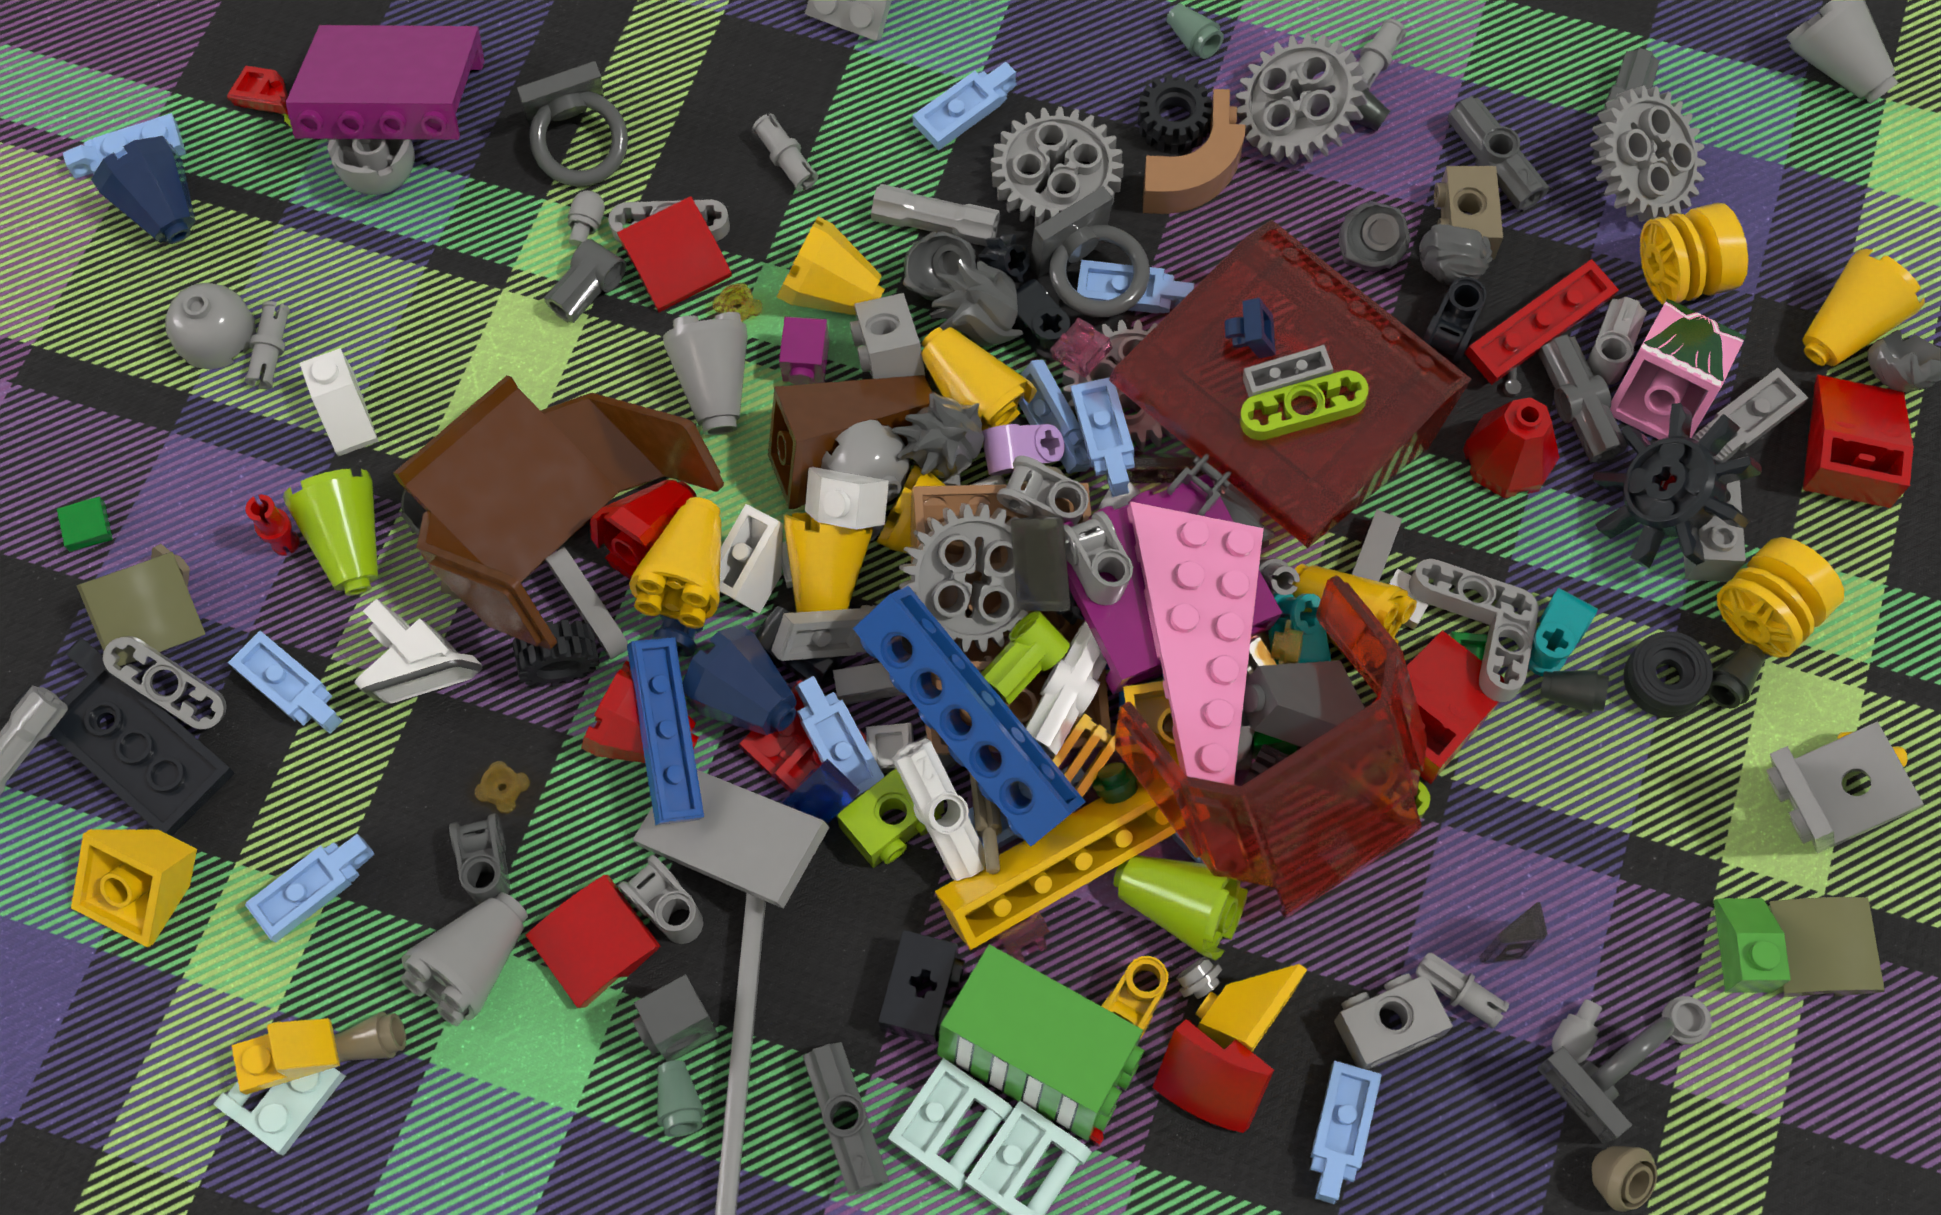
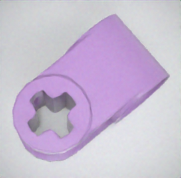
M1008 424L982 431L985 437L983 447L990 476L1013 473L1014 467L1012 463L1017 456H1027L1043 464H1048L1060 460L1064 454L1065 442L1058 428L1051 424L1024 426Z

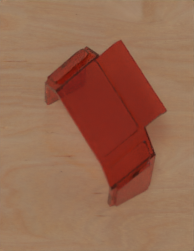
M1337 575L1327 580L1316 617L1337 646L1380 698L1379 700L1241 787L1186 776L1134 705L1129 701L1120 706L1115 733V748L1194 857H1200L1214 876L1227 877L1228 879L1234 878L1238 881L1275 887L1282 905L1280 913L1285 919L1419 833L1422 828L1414 797L1418 792L1420 769L1421 771L1424 769L1427 737L1403 651L1349 583L1344 582Z

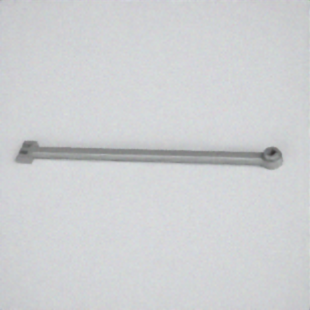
M748 893L746 894L715 1215H736L766 906V901Z

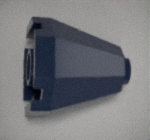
M163 136L133 140L123 146L127 152L124 156L117 159L113 152L103 158L91 178L100 194L159 243H179L190 235V229L196 221L183 161L175 148Z
M742 624L718 631L709 640L716 646L708 654L700 649L690 662L682 682L684 695L688 698L685 699L687 704L703 716L764 735L785 730L796 716V709L794 708L797 701L755 634Z

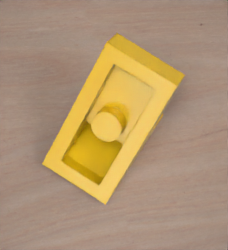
M328 1018L274 1022L267 1025V1035L231 1045L239 1090L246 1095L340 1066L332 1023Z

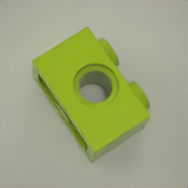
M896 768L837 814L839 828L873 868L882 861L885 864H889L896 860L906 850L907 845L905 843L917 833H920L922 836L929 833L926 826L916 818L914 802ZM944 800L937 804L935 808V820L942 818ZM890 809H899L906 814L905 819L896 825L885 823L882 820V816Z

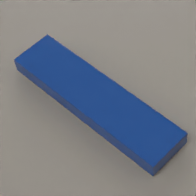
M675 637L631 641L627 644L631 676L634 681L655 825L700 820L704 818V811Z

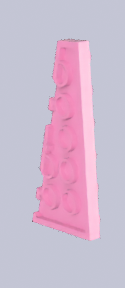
M1130 501L1127 512L1129 522L1133 524L1136 538L1135 551L1137 561L1141 563L1145 582L1144 594L1157 658L1161 660L1165 698L1169 699L1174 724L1172 732L1182 781L1185 784L1229 792L1234 787L1264 528Z

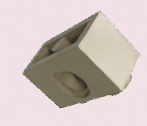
M1446 166L1442 181L1436 182L1434 187L1435 208H1441V218L1438 219L1437 224H1447L1479 231L1482 238L1485 236L1489 239L1490 249L1492 250L1491 257L1495 259L1503 240L1496 166ZM1462 211H1467V212L1471 213L1472 215L1465 214V213H1463Z

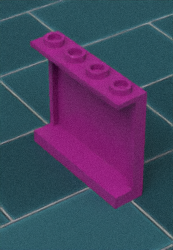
M319 25L286 100L294 139L459 140L460 133L456 112L470 70H482L485 62L479 26Z
M1207 474L1198 477L1209 487H1214L1211 478ZM1190 481L1188 484L1182 483L1172 495L1166 492L1170 487L1169 485L1164 491L1153 494L1152 491H1145L1136 495L1130 501L1197 515L1207 502L1206 497L1208 494ZM1221 497L1204 515L1205 517L1234 522ZM1128 505L1114 510L1113 506L1098 510L1108 515L1115 528L1116 535L1133 566L1132 576L1121 599L1116 603L1105 606L1090 600L1072 565L1063 555L1058 542L1057 530L1065 524L1073 527L1075 526L1073 522H1066L1054 528L1049 533L1043 548L1044 552L1042 553L1044 559L1053 555L1110 668L1105 680L1113 695L1123 691L1125 686L1138 685L1163 674L1161 660L1157 658L1144 594L1146 587L1141 563L1137 561L1135 551L1136 538L1133 524L1129 522ZM1260 570L1258 572L1251 637L1271 629L1282 614ZM1107 572L1099 573L1102 579L1108 582H1117L1114 575Z

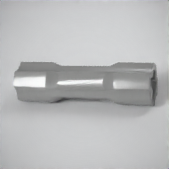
M883 184L876 188L871 210L872 221L898 227L909 226L935 233L944 231L965 239L966 242L982 246H988L987 238L996 237L1000 217L999 210L973 204H957L917 195L910 190Z
M32 685L12 710L9 721L0 731V795L4 791L8 779L38 741L48 736L68 710L67 705L56 694L44 687Z

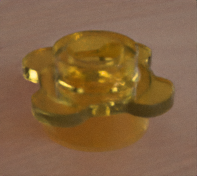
M743 283L727 286L723 289L720 296L715 297L713 300V309L716 312H738L741 316V322H744L751 316L760 315L763 309L761 301L754 299L748 286ZM741 304V307L734 308V305Z
M1288 619L1284 632L1275 631L1271 658L1279 659V664L1299 663L1304 631L1291 629L1292 620Z
M497 761L492 763L482 776L481 784L475 788V795L480 802L489 801L496 805L499 812L504 814L510 813L516 808L515 801L519 794L528 789L530 784L529 778L525 773L516 774L504 762ZM500 784H506L504 791L498 790Z

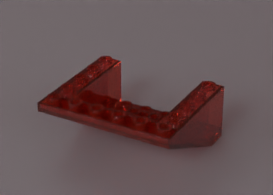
M1270 220L1246 236L1113 369L1109 381L1201 459L1204 455L1208 454L1209 459L1207 463L1222 475L1229 471L1231 475L1227 480L1305 547L1309 548L1430 447L1471 381V378L1277 223ZM1259 297L1273 314L1276 355L1258 358L1249 346L1234 348L1232 338L1227 339L1225 337L1224 321L1234 317H1243L1242 301ZM1325 345L1333 366V373L1352 370L1360 373L1368 383L1369 391L1366 404L1359 413L1353 416L1266 440L1252 439L1241 429V408L1249 398L1243 382L1244 368ZM1341 386L1337 396L1345 395L1347 401H1353L1356 391H1349L1347 386ZM1323 390L1325 408H1330L1331 398L1326 399V391ZM1298 396L1291 402L1293 410L1300 415H1309L1317 409L1316 402L1309 396ZM1283 402L1278 403L1277 413H1282L1281 419L1284 421L1286 418L1283 414ZM1261 409L1255 410L1253 419H1258L1260 425H1266L1270 415H1263Z

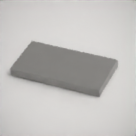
M697 770L704 818L694 821L655 825L653 807L651 808L633 838V841L639 847L783 909L829 829V826L821 819Z

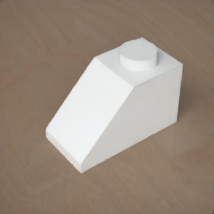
M341 348L301 362L300 366L311 398L337 456L379 442L355 373Z
M809 467L805 512L819 523L855 530L885 525L889 481Z
M745 504L721 546L720 592L759 614L781 577L783 523Z

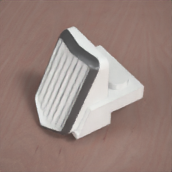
M375 599L363 610L373 622L368 627V630L383 646L390 648L355 681L360 690L372 699L392 704L470 680L481 671L482 664L473 655L459 654L441 634L419 618L412 626H409L403 618L378 599Z

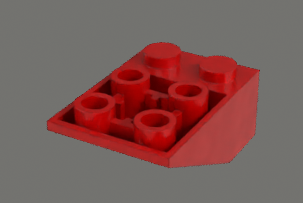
M1817 375L1815 379L1803 490L1891 508L1910 487L1914 447L1904 392Z
M1442 630L1390 682L1366 710L1380 737L1376 742L1429 784H1432L1500 703L1488 698L1479 686L1482 660ZM1500 675V682L1504 683V677Z

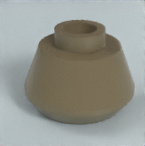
M1611 1146L1601 1151L1593 1160L1592 1180L1594 1186L1611 1208L1619 1212H1625L1639 1208L1649 1199L1657 1182V1168L1652 1155L1643 1148Z

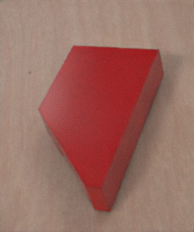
M245 66L227 95V98L233 105L288 115L286 107L288 93L284 80L279 73L272 69Z

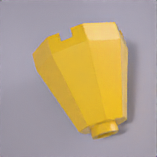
M817 216L789 274L780 288L777 298L794 306L856 315L854 303L881 298L885 289L878 285L882 275L832 223Z

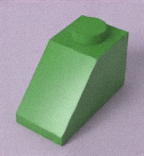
M1715 899L1714 907L1725 993H1772L1789 982L1791 978L1785 934L1764 899Z

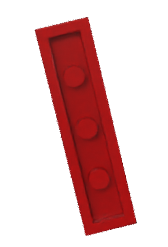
M1591 259L1471 344L1465 351V355L1492 385L1540 351L1542 346L1562 335L1612 299L1619 289Z

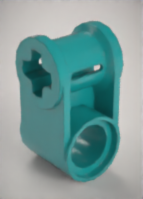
M1557 588L1539 620L1540 624L1534 633L1528 669L1542 677L1544 671H1560L1577 643L1583 638L1598 608Z
M1273 594L1282 614H1287L1285 618L1279 617L1272 628L1268 630L1270 654L1276 664L1331 661L1325 624V607L1322 600L1315 594H1301L1298 597H1294L1292 594ZM1305 608L1313 610L1312 612H1303Z

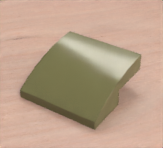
M173 552L76 585L103 651L112 640L123 636L139 638L158 652L206 634ZM133 646L123 650L117 648L115 653L120 657L117 664L123 666L137 661L133 657L136 649Z
M1821 897L1769 901L1771 912L1785 934L1791 980L1783 985L1784 997L1834 993V997L1885 992L1870 904L1867 897Z

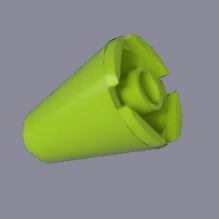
M340 469L318 474L300 481L302 490L292 494L291 488H288L283 495L287 509L333 588L337 591H345L347 596L369 591L372 588L371 583L378 578L373 482L370 473L361 469L362 477H353L351 469Z
M1136 855L1129 859L1128 862L1126 861L1118 866L1113 885L1118 888V897L1204 957L1216 961L1225 951L1217 948L1222 937L1231 940L1239 924L1248 894L1247 889L1240 887L1241 880H1249V874L1238 868Z

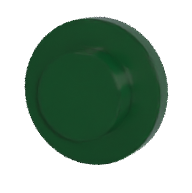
M1120 762L1104 766L1098 772V776L1093 782L1095 793L1103 797V800L1109 804L1120 803L1131 798L1138 790L1136 769L1132 765Z

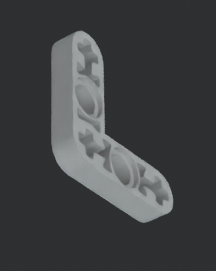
M1426 559L1418 563L1409 580V589L1418 600L1490 625L1479 675V686L1482 692L1494 701H1511L1516 697L1526 680L1539 611L1535 597L1530 592L1519 587L1439 560ZM1429 578L1434 580V585L1428 583ZM1452 585L1456 586L1453 592L1449 591ZM1473 589L1482 595L1484 602H1472L1464 595L1463 590ZM1494 599L1497 600L1495 606H1492ZM1514 607L1518 608V614L1514 612ZM1499 637H1508L1514 640L1519 647V651L1513 652L1505 649L1500 644ZM1502 666L1508 667L1505 672L1504 683L1500 682V675L1497 674Z

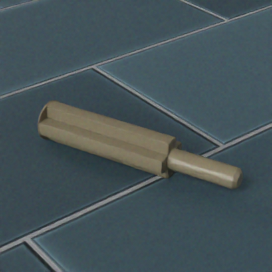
M970 773L975 828L978 836L983 837L986 871L990 874H996L1000 871L997 835L1002 832L1000 809L995 803L987 800L978 788V782Z

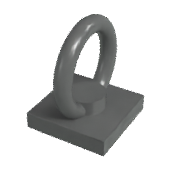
M596 61L517 87L527 122L531 123L529 140L532 154L539 167L548 176L566 185L583 187L604 181L619 168L628 147L627 128L618 109L604 98L602 78ZM586 108L593 109L603 116L610 127L612 142L609 153L600 164L591 169H568L559 164L550 154L546 143L547 127L551 120L561 121L584 112Z
M1104 186L1035 227L1030 255V268L1038 279L1050 272L1053 288L1059 298L1071 309L1091 317H1112L1126 312L1142 298L1150 279L1149 261L1140 243L1127 232L1108 225L1113 197ZM1099 241L1118 246L1127 254L1133 266V278L1128 289L1120 296L1110 300H1093L1081 295L1072 287L1066 273L1068 261L1074 263L1081 260L1097 246Z
M1660 1017L1599 1068L1590 1061L1581 1067L1562 1046L1540 1064L1537 1069L1604 1144L1618 1138L1632 1126L1612 1102L1619 1096L1614 1084L1666 1041L1674 1032L1675 1025L1670 1018Z

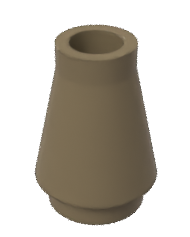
M383 1011L342 1033L334 1035L340 1063L350 1060L394 1058L396 1052L404 1050L406 1046V1033L400 1017L396 1013L387 1015Z

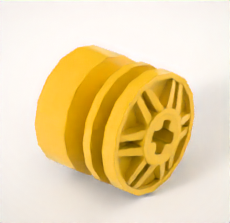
M1713 203L1693 208L1685 215L1673 213L1669 214L1666 218H1653L1643 225L1640 235L1642 269L1653 296L1661 304L1664 305L1667 298L1679 304L1683 300H1695L1701 294L1711 296L1735 290L1743 285L1748 271L1747 243L1738 218L1734 211L1726 204Z
M1785 537L1773 538L1766 543L1748 562L1747 568L1740 569L1732 580H1729L1717 593V606L1723 619L1734 633L1746 643L1759 647L1764 654L1777 658L1789 657L1814 632V627L1820 626L1844 601V587L1839 575L1828 561L1805 544Z

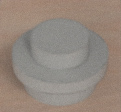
M1208 957L1197 960L1176 978L1182 986L1180 989L1181 994L1184 997L1194 994L1197 999L1204 997L1220 984L1216 976L1222 971V968L1218 963L1212 964Z
M1690 996L1674 998L1665 1006L1662 1017L1670 1018L1673 1021L1675 1029L1670 1038L1678 1043L1686 1045L1696 1044L1703 1040L1710 1032L1712 1020L1709 1010L1696 998Z

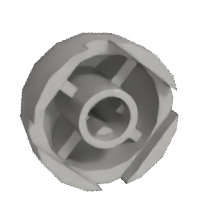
M329 139L327 146L332 165L339 178L351 189L365 195H380L392 192L402 186L410 176L415 160L411 139Z
M200 283L189 286L180 291L171 301L165 317L166 333L174 349L187 363L197 368L210 370L232 364L234 362L232 358L238 355L241 350L244 353L248 351L251 336L256 334L255 318L243 299L223 285Z
M878 420L859 422L843 431L835 439L840 445L834 450L832 455L826 451L822 458L821 468L888 480L887 503L896 498L902 491L911 468L910 458L900 461L897 458V455L906 447L902 439L892 432L891 427L888 425L882 426Z

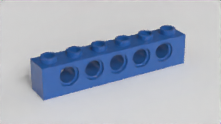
M909 586L889 594L853 628L861 638L860 642L864 650L880 661L889 672L890 680L895 688L910 698L919 709L922 721L929 728L937 731L948 745L952 758L958 764L967 768L978 782V788L982 795L998 806L1007 817L1008 825L1013 833L1019 838L1024 839L1030 847L1086 802ZM902 636L911 643L912 655L903 648ZM931 672L940 678L942 691L933 685ZM960 709L965 710L970 715L972 726H968L963 722L960 716ZM989 745L998 749L1002 757V763L996 761L991 756ZM1019 782L1029 787L1032 799L1025 797L1021 793Z

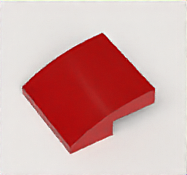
M691 196L617 232L622 246L637 270L640 281L658 312L732 277V272L716 240Z
M794 686L791 691L795 696L797 704L794 708L796 709V716L792 723L785 730L769 735L751 731L739 743L738 747L785 789L807 805L831 778L801 725L802 721L797 711L805 706ZM860 731L862 737L866 742L867 736Z
M603 875L584 887L552 911L526 934V937L577 1008H586L619 977H628L661 947L609 875Z
M1186 1019L1174 1029L1152 1088L1178 1107L1198 1118L1229 1130L1244 1133L1251 1125L1274 1069L1236 1039L1223 1049Z

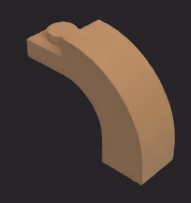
M1230 89L1213 90L1210 137L1202 147L1183 156H1146L1143 213L1171 214L1194 209L1215 198L1231 182L1239 166L1246 125L1236 124L1237 106H1230Z

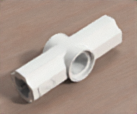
M1086 620L1079 627L1063 660L1061 659L1054 666L1040 691L1042 698L1025 727L1046 754L1052 758L1061 750L1077 717L1083 715L1094 698L1100 685L1098 678L1107 664Z
M923 739L910 743L898 750L897 754L891 759L914 802L916 818L926 826L951 878L959 881L964 878L973 877L984 870L986 866L984 847L968 817L967 803L961 796L957 795L931 741ZM947 800L948 809L946 814L941 819L935 820L934 811L937 804Z

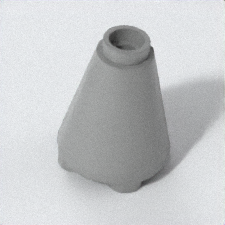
M1831 0L1819 10L1823 17L1819 13L1786 37L1791 43L1789 46L1796 54L1858 98L1865 97L1870 104L1899 83L1893 76L1896 71L1865 0Z
M725 312L715 316V319L699 321L698 317L693 315L674 319V328L663 335L665 350L698 425H701L703 428V434L722 435L737 430L736 421L740 418L748 339L747 327L745 323L741 322L740 313Z
M503 892L499 893L495 898H488L410 948L401 957L402 965L406 970L400 977L402 983L415 995L422 996L425 993L438 1004L436 1008L438 1013L450 1024L458 1026L464 1019L472 1020L484 1006L524 929L523 922L528 918L526 910L517 900Z

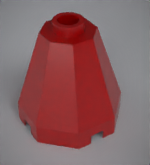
M1531 397L1513 400L1484 414L1463 448L1466 459L1469 457L1471 464L1469 470L1473 481L1503 498L1516 496L1518 492L1528 491L1527 494L1539 492L1560 458L1547 406Z
M674 479L661 481L602 507L590 519L591 539L597 548L603 544L606 545L610 553L605 559L611 567L631 580L636 568L680 507L685 505L689 498L697 497V495L685 482H677Z
M626 660L622 669H619L601 700L594 714L597 723L594 728L588 727L581 749L598 757L645 763L634 681L631 676L630 663ZM688 715L694 750L699 737L692 734L696 722Z

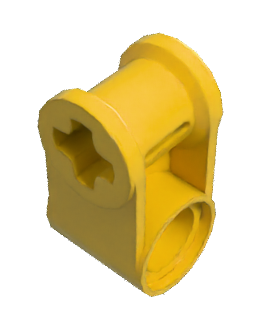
M1141 956L1134 959L1114 991H1111L1101 1006L1143 1029L1141 1038L1149 1026L1153 1013L1163 998L1167 987L1168 971L1165 965L1159 959L1152 956ZM1140 971H1150L1157 976L1159 986L1151 992L1141 991L1134 985L1133 977Z

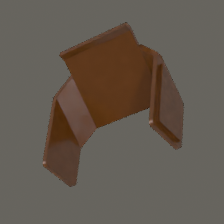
M508 375L393 472L398 482L426 510L423 513L416 548L428 562L429 568L487 626L548 650L557 644V640L521 584L527 576L545 561V558L554 553L620 491L664 476L718 492L724 486L720 470L696 425L691 420L592 392L540 410L517 387L513 378Z

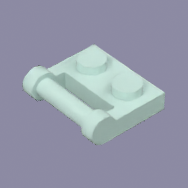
M943 1058L889 1135L888 1141L932 1171L948 1185L960 1191L967 1179L965 1173L1001 1120L1005 1122L1014 1108ZM976 1101L986 1110L948 1163L938 1156V1153L973 1102Z
M332 1068L273 1086L252 1112L243 1106L252 1093L246 1095L240 1092L237 1081L228 1094L222 1092L213 1104L277 1153L284 1156L346 1076L337 1069Z
M1019 1101L966 1179L965 1184L1008 1215H1045L1079 1163L1084 1165L1092 1152L1070 1134L1022 1101ZM1052 1143L1061 1149L1062 1154L1026 1207L1016 1200L1015 1197Z

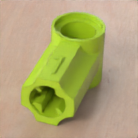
M1038 610L1029 613L1015 625L1009 634L1011 641L981 673L1007 705L1013 702L1039 672L1046 671L1056 665L1070 647V643Z

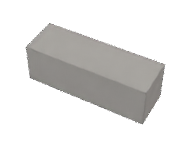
M1321 345L1244 368L1243 382L1250 398L1257 394L1333 374V366L1325 345Z
M1376 509L1352 575L1380 581L1402 518Z
M880 662L833 670L837 697L839 701L843 700L845 705L904 695L892 684L889 672Z

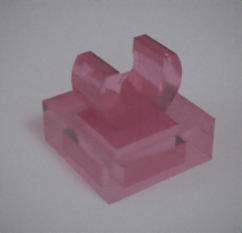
M1077 318L1075 323L1066 333L1061 335V338L1050 350L1054 360L1086 378L1112 350L1110 338L1096 331L1093 325Z
M1037 912L996 935L994 938L1008 955L1011 954L1013 958L1024 962L1021 948L1033 942L1041 952L1046 949V941L1043 936L1050 931L1043 916Z

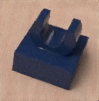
M1260 297L1242 301L1243 317H1234L1224 321L1225 337L1227 339L1232 338L1234 348L1249 346L1258 358L1276 355L1273 314Z

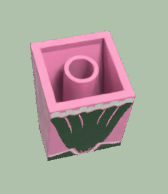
M1667 298L1611 400L1610 410L1614 418L1660 440L1668 437L1672 404L1681 403L1692 412L1690 438H1692L1720 391L1746 336Z

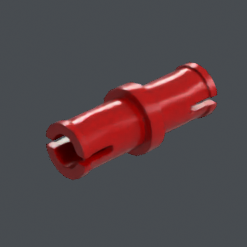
M258 495L263 504H259L254 496L250 498L246 504L245 511L249 519L254 522V528L259 538L270 543L273 551L278 555L287 556L286 550L283 548L285 546L291 554L294 553L299 547L300 539L297 533L292 530L291 520L286 512L278 509L272 498L267 495Z

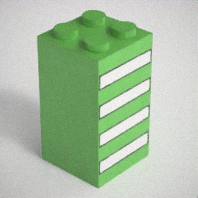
M989 944L941 1023L937 1055L1016 1101H1022L1039 1114L1088 1141L1095 1127L1101 1131L1105 1130L1122 1093L1117 1087L1125 1091L1127 1090L1139 1067L1138 1063L1145 1050L1138 1046L1143 1029Z

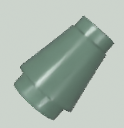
M1183 4L1174 6L1168 13L1167 23L1192 56H1200L1206 59L1214 55L1221 47L1224 35L1220 31V26L1217 22L1193 11Z
M673 1060L661 1064L657 1068V1123L663 1127L666 1136L679 1137L692 1134L702 1128L701 1118L705 1115V1110L690 1074L686 1069V1064L682 1060Z

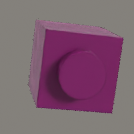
M784 317L779 358L783 382H790L793 385L825 383L830 341L827 319Z

